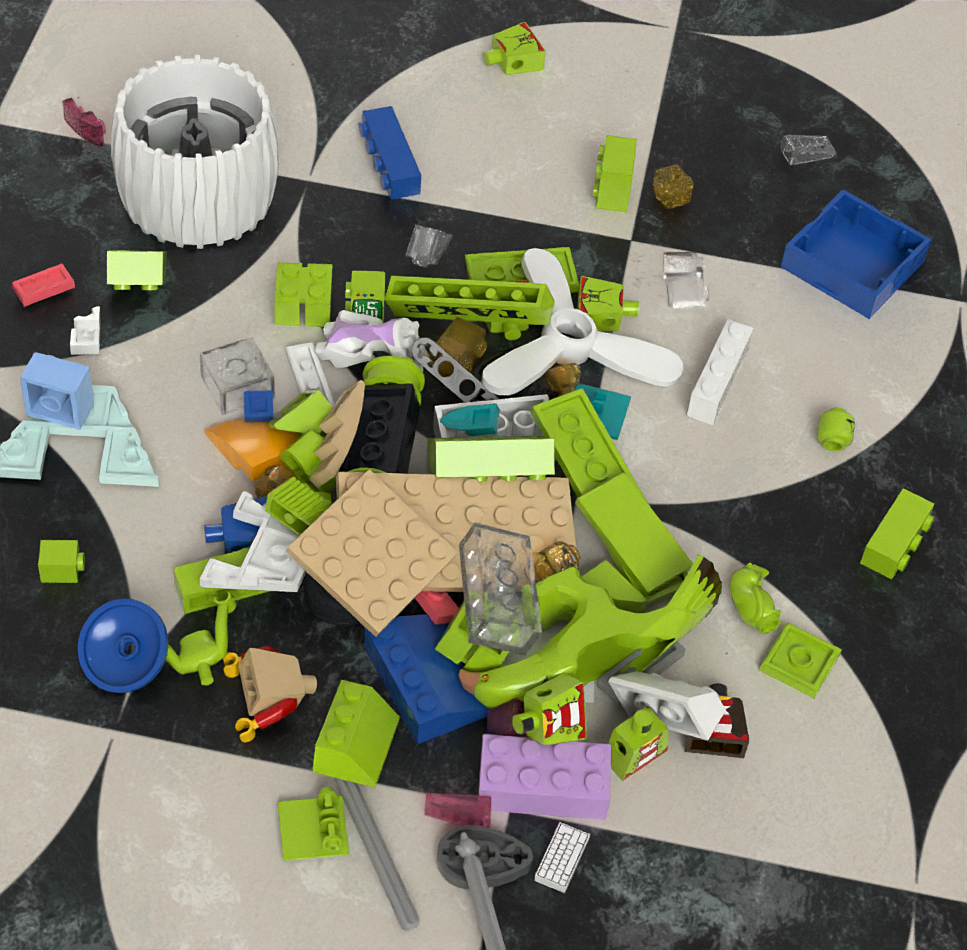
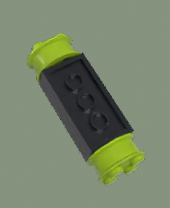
M381 356L373 358L365 365L363 370L365 389L362 411L355 437L345 460L339 468V472L366 473L370 469L373 473L408 474L420 411V392L424 387L425 377L422 370L408 357Z

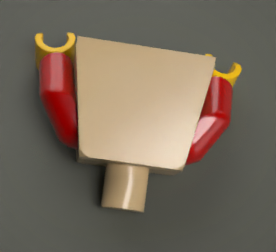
M270 646L249 648L240 657L235 653L229 652L223 658L225 664L223 669L227 677L233 678L240 674L248 714L255 718L253 720L240 718L236 722L235 727L237 731L249 728L248 731L240 734L239 737L242 742L246 743L253 740L256 734L255 729H264L294 712L305 694H314L316 691V677L314 675H301L299 662L295 656L283 654Z

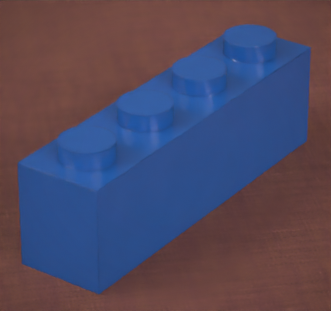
M388 106L362 111V122H359V132L361 137L366 139L367 153L373 156L375 172L380 173L382 189L387 190L390 200L420 195L422 175L393 107Z

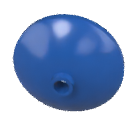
M117 599L97 608L84 623L78 639V658L84 674L99 688L113 693H129L149 684L162 669L168 653V634L162 618L147 604L133 599ZM134 644L135 649L133 653L129 654L128 647Z

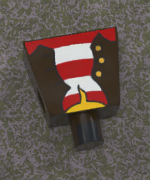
M721 683L712 684L709 688L717 692L726 711L709 740L688 735L685 752L744 758L749 744V734L743 701L740 698L727 697L726 685Z

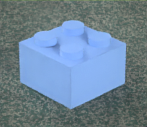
M35 352L20 376L26 415L80 430L94 406L90 367L62 360L52 355Z

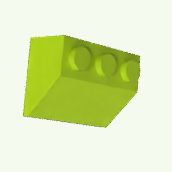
M341 680L315 745L313 773L376 788L400 716L373 687Z

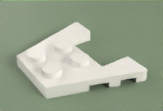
M243 491L233 511V518L259 526L258 533L241 567L210 558L200 577V586L207 588L297 592L306 571L285 551L299 535L265 511L266 504L260 505L253 500L251 494Z

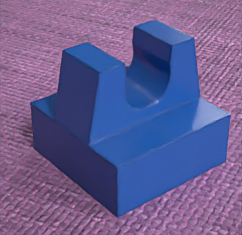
M273 390L244 391L245 422H264L273 419Z

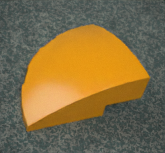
M245 419L222 422L204 430L207 437L236 470L241 468L252 482L259 479L264 471L267 474L273 471L276 476L288 471L279 454L303 434L271 429L268 426L270 421L245 422Z

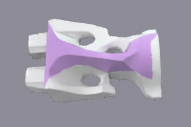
M342 310L339 312L335 322H327L323 331L327 341L318 342L315 348V352L320 360H330L335 368H343L370 361L374 358L373 351H385L391 356L397 357L408 356L422 372L424 367L412 355V346L415 341L420 339L418 336L419 323L417 321L411 322L408 318L392 319L383 323L381 319ZM421 344L418 348L421 351L419 357L422 358L425 355L430 358L426 348Z

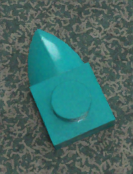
M497 403L461 407L443 416L440 419V423L451 429L467 431L469 436L497 434L500 409Z

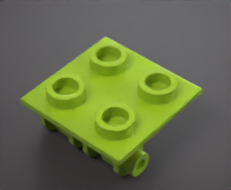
M322 788L317 798L277 802L283 861L350 854L343 796H337L332 788Z

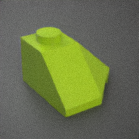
M306 390L280 411L283 417L279 420L275 417L268 423V426L275 430L303 434L312 430L323 436L326 433L319 425L330 412L332 406L320 390Z

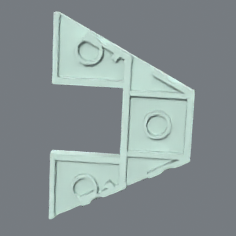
M92 385L94 406L80 430L30 416L13 430L9 440L0 445V477L41 480L50 434L105 437L99 473L100 483L159 487V477L151 466L148 454L142 447L141 440L128 418L127 411L119 399L115 386Z

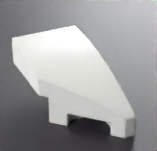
M100 307L92 308V314L86 317L78 316L74 318V328L71 330L70 341L71 355L99 354Z

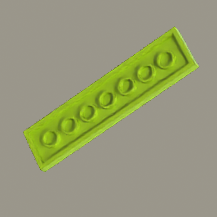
M583 388L532 406L530 413L543 436L554 439V456L566 477L569 478V483L578 498L624 472L647 502ZM602 540L620 574L644 596ZM688 572L645 597L647 599L645 607L673 596L685 580Z

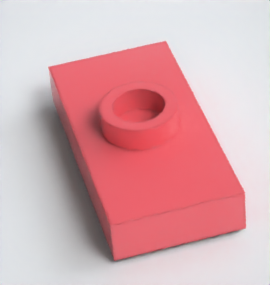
M59 264L12 282V288L25 307L75 288V284L64 265Z
M421 591L415 597L435 625L450 623L459 609L447 592Z

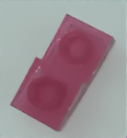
M72 97L62 100L64 120L69 127L86 141L99 147L104 146L103 134H106V128L103 121L97 119L92 110L84 113L81 106L78 107Z

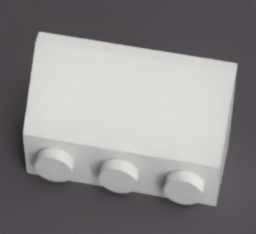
M635 671L612 676L608 681L629 718L635 715L637 711L648 707L661 719L669 730L704 740H709L726 711L719 699V695L713 689L705 686L700 688L689 685L682 680L673 681L663 678L656 673L647 674Z

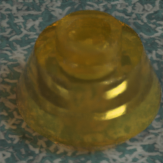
M576 363L548 369L545 372L544 379L553 392L558 391L559 396L575 391V387L580 385L581 367Z

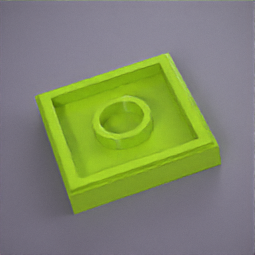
M787 622L762 662L759 671L815 698L839 658L842 649Z

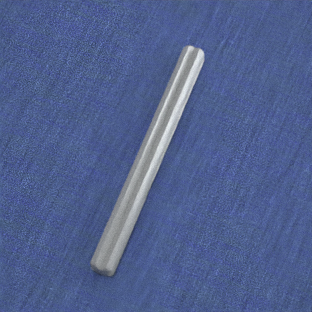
M334 778L402 929L408 931L416 928L419 925L417 912L358 784Z

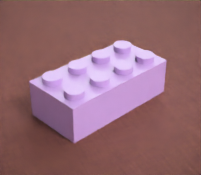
M483 734L477 810L606 820L610 803L611 744L571 741L543 745L532 738Z

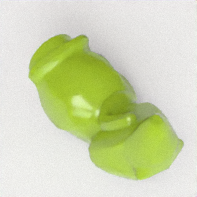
M748 563L743 568L734 571L730 577L729 587L732 601L744 623L757 629L761 634H767L774 631L781 624L779 618L781 611L775 610L772 597L761 587L763 583L760 580L769 575V571L756 564Z

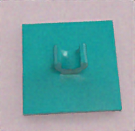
M577 383L575 391L583 388L611 439L618 440L631 396Z

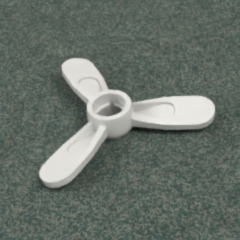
M528 249L522 258V268L527 280L529 279L530 283L547 284L555 300L550 324L543 326L540 338L510 351L487 365L482 373V384L485 389L497 395L515 394L540 378L555 363L565 366H576L584 363L588 357L621 374L656 386L669 387L675 385L680 380L683 372V362L676 353L670 349L636 338L597 331L594 321L589 315L573 308L570 289L557 258L543 249ZM561 333L570 334L577 339L569 338Z

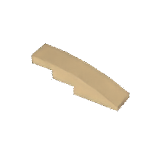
M362 380L343 392L319 425L327 435L314 452L322 460L309 479L317 488L336 475L348 454L357 431L363 406L365 383Z

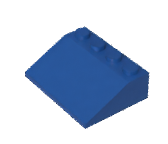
M427 614L396 616L377 637L366 627L364 635V649L417 744L500 712L485 707L473 694L463 689L459 681V670L464 669L465 664L461 661L459 664H456L435 650L449 623L435 625Z

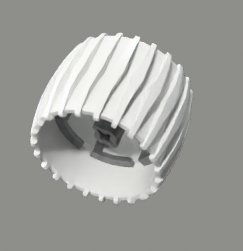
M195 54V59H181V56L178 55L174 56L173 61L163 63L160 59L155 61V65L149 69L145 67L139 69L138 75L135 78H129L125 82L124 90H120L118 93L113 114L111 156L117 188L134 224L138 223L145 234L149 235L151 233L157 236L159 242L165 243L167 240L176 243L177 247L183 248L184 244L197 245V249H202L205 244L216 243L218 247L222 246L226 240L232 238L238 240L242 237V233L247 230L253 231L256 228L257 222L265 218L271 205L277 182L279 163L278 133L269 96L266 94L263 84L257 82L250 71L244 72L240 70L239 65L234 62L231 65L223 63L219 57L209 60L201 59V55ZM211 147L219 148L218 151H215V155L212 154ZM179 148V153H175V156L169 155L172 154L173 149Z

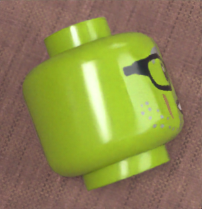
M831 408L830 411L822 413L819 417L817 440L829 451L837 452L844 450L845 447L850 446L853 442L855 419L843 408Z

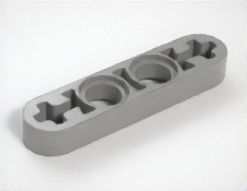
M420 338L414 342L412 346L413 357L465 403L471 402L478 397L481 389L485 391L481 395L485 400L499 399L494 393L485 389L478 379L429 338ZM421 344L425 347L430 344L429 350L436 357L439 352L443 354V356L435 361L432 368L429 367V364L433 362L425 355L422 358L419 357L421 351L418 348ZM449 361L453 364L454 372L451 376L442 377L439 374L438 368L442 362ZM464 380H472L475 383V391L469 396L463 395L459 389L461 382Z

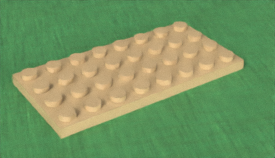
M338 472L336 475L337 500L365 473ZM374 473L458 552L456 557L422 591L525 592L526 587L560 572L562 565L564 569L571 568V566H566L562 556L564 552L561 549L562 547L575 557L573 565L577 564V569L579 570L569 478L546 477V480H528V477H517V481H505L499 479V476H487L486 482H478L472 479V477ZM569 554L564 555V560L566 564L569 559L571 560L572 564V559L569 556Z

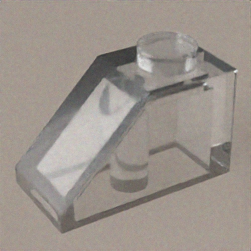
M415 224L406 256L412 257V263L427 268L428 263L437 265L451 242L453 235L431 227Z

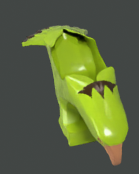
M698 554L685 580L667 606L648 613H633L618 609L606 589L587 584L580 577L579 570L574 566L525 588L527 622L531 628L538 629L541 632L548 630L559 621L569 623L549 640L538 653H534L529 658L485 672H471L461 669L459 670V681L463 689L473 694L485 707L504 712L524 709V695L526 692L560 674L566 673L584 682V686L591 681L598 680L639 648L642 649L641 654L620 672H624L628 667H634L637 671L642 672L669 647L690 633L711 613L712 609L718 604L719 596L722 593V581L720 580L719 573L715 570L713 562Z

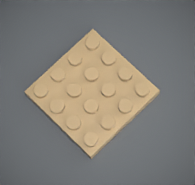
M370 469L292 542L285 551L375 637L458 554L445 539Z

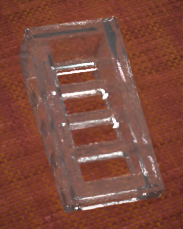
M784 135L780 146L789 165L833 158L837 155L827 136Z

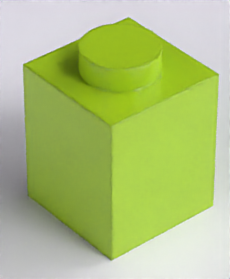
M41 540L38 561L41 583H78L79 571H84L85 553L79 552L78 540Z

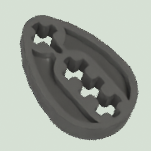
M473 825L455 827L442 837L438 845L437 867L440 874L450 884L463 889H469L463 868L464 858L455 851V847L460 843V836L463 832L480 847L476 856L481 862L488 888L512 882L527 874L532 866L533 852L529 846L511 835L487 827ZM449 851L455 852V861L449 860ZM481 853L488 854V862H482ZM514 855H520L521 864H515Z

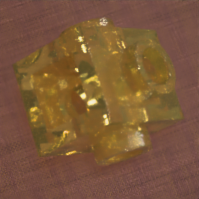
M679 164L655 170L652 190L655 192L656 198L667 209L690 202L691 193L694 188L693 181L690 176L686 175Z

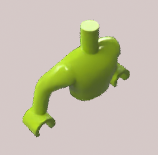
M230 591L227 592L228 598L223 602H219L217 596L214 597V602L218 607L215 621V639L212 638L208 630L189 634L180 640L179 656L168 644L166 661L180 674L198 671L202 685L213 683L214 680L210 666L216 664L227 655L228 613L233 612L236 608V602Z

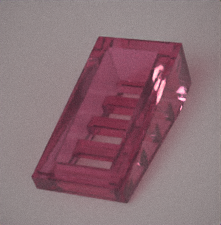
M428 793L425 799L424 815L459 826L473 825L490 828L491 797Z

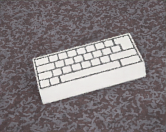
M560 822L536 872L534 881L565 893L589 841L590 834Z

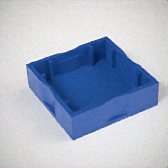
M842 190L823 208L821 214L813 222L807 224L786 245L781 268L870 319L922 265L932 239L904 223L882 214L874 206Z

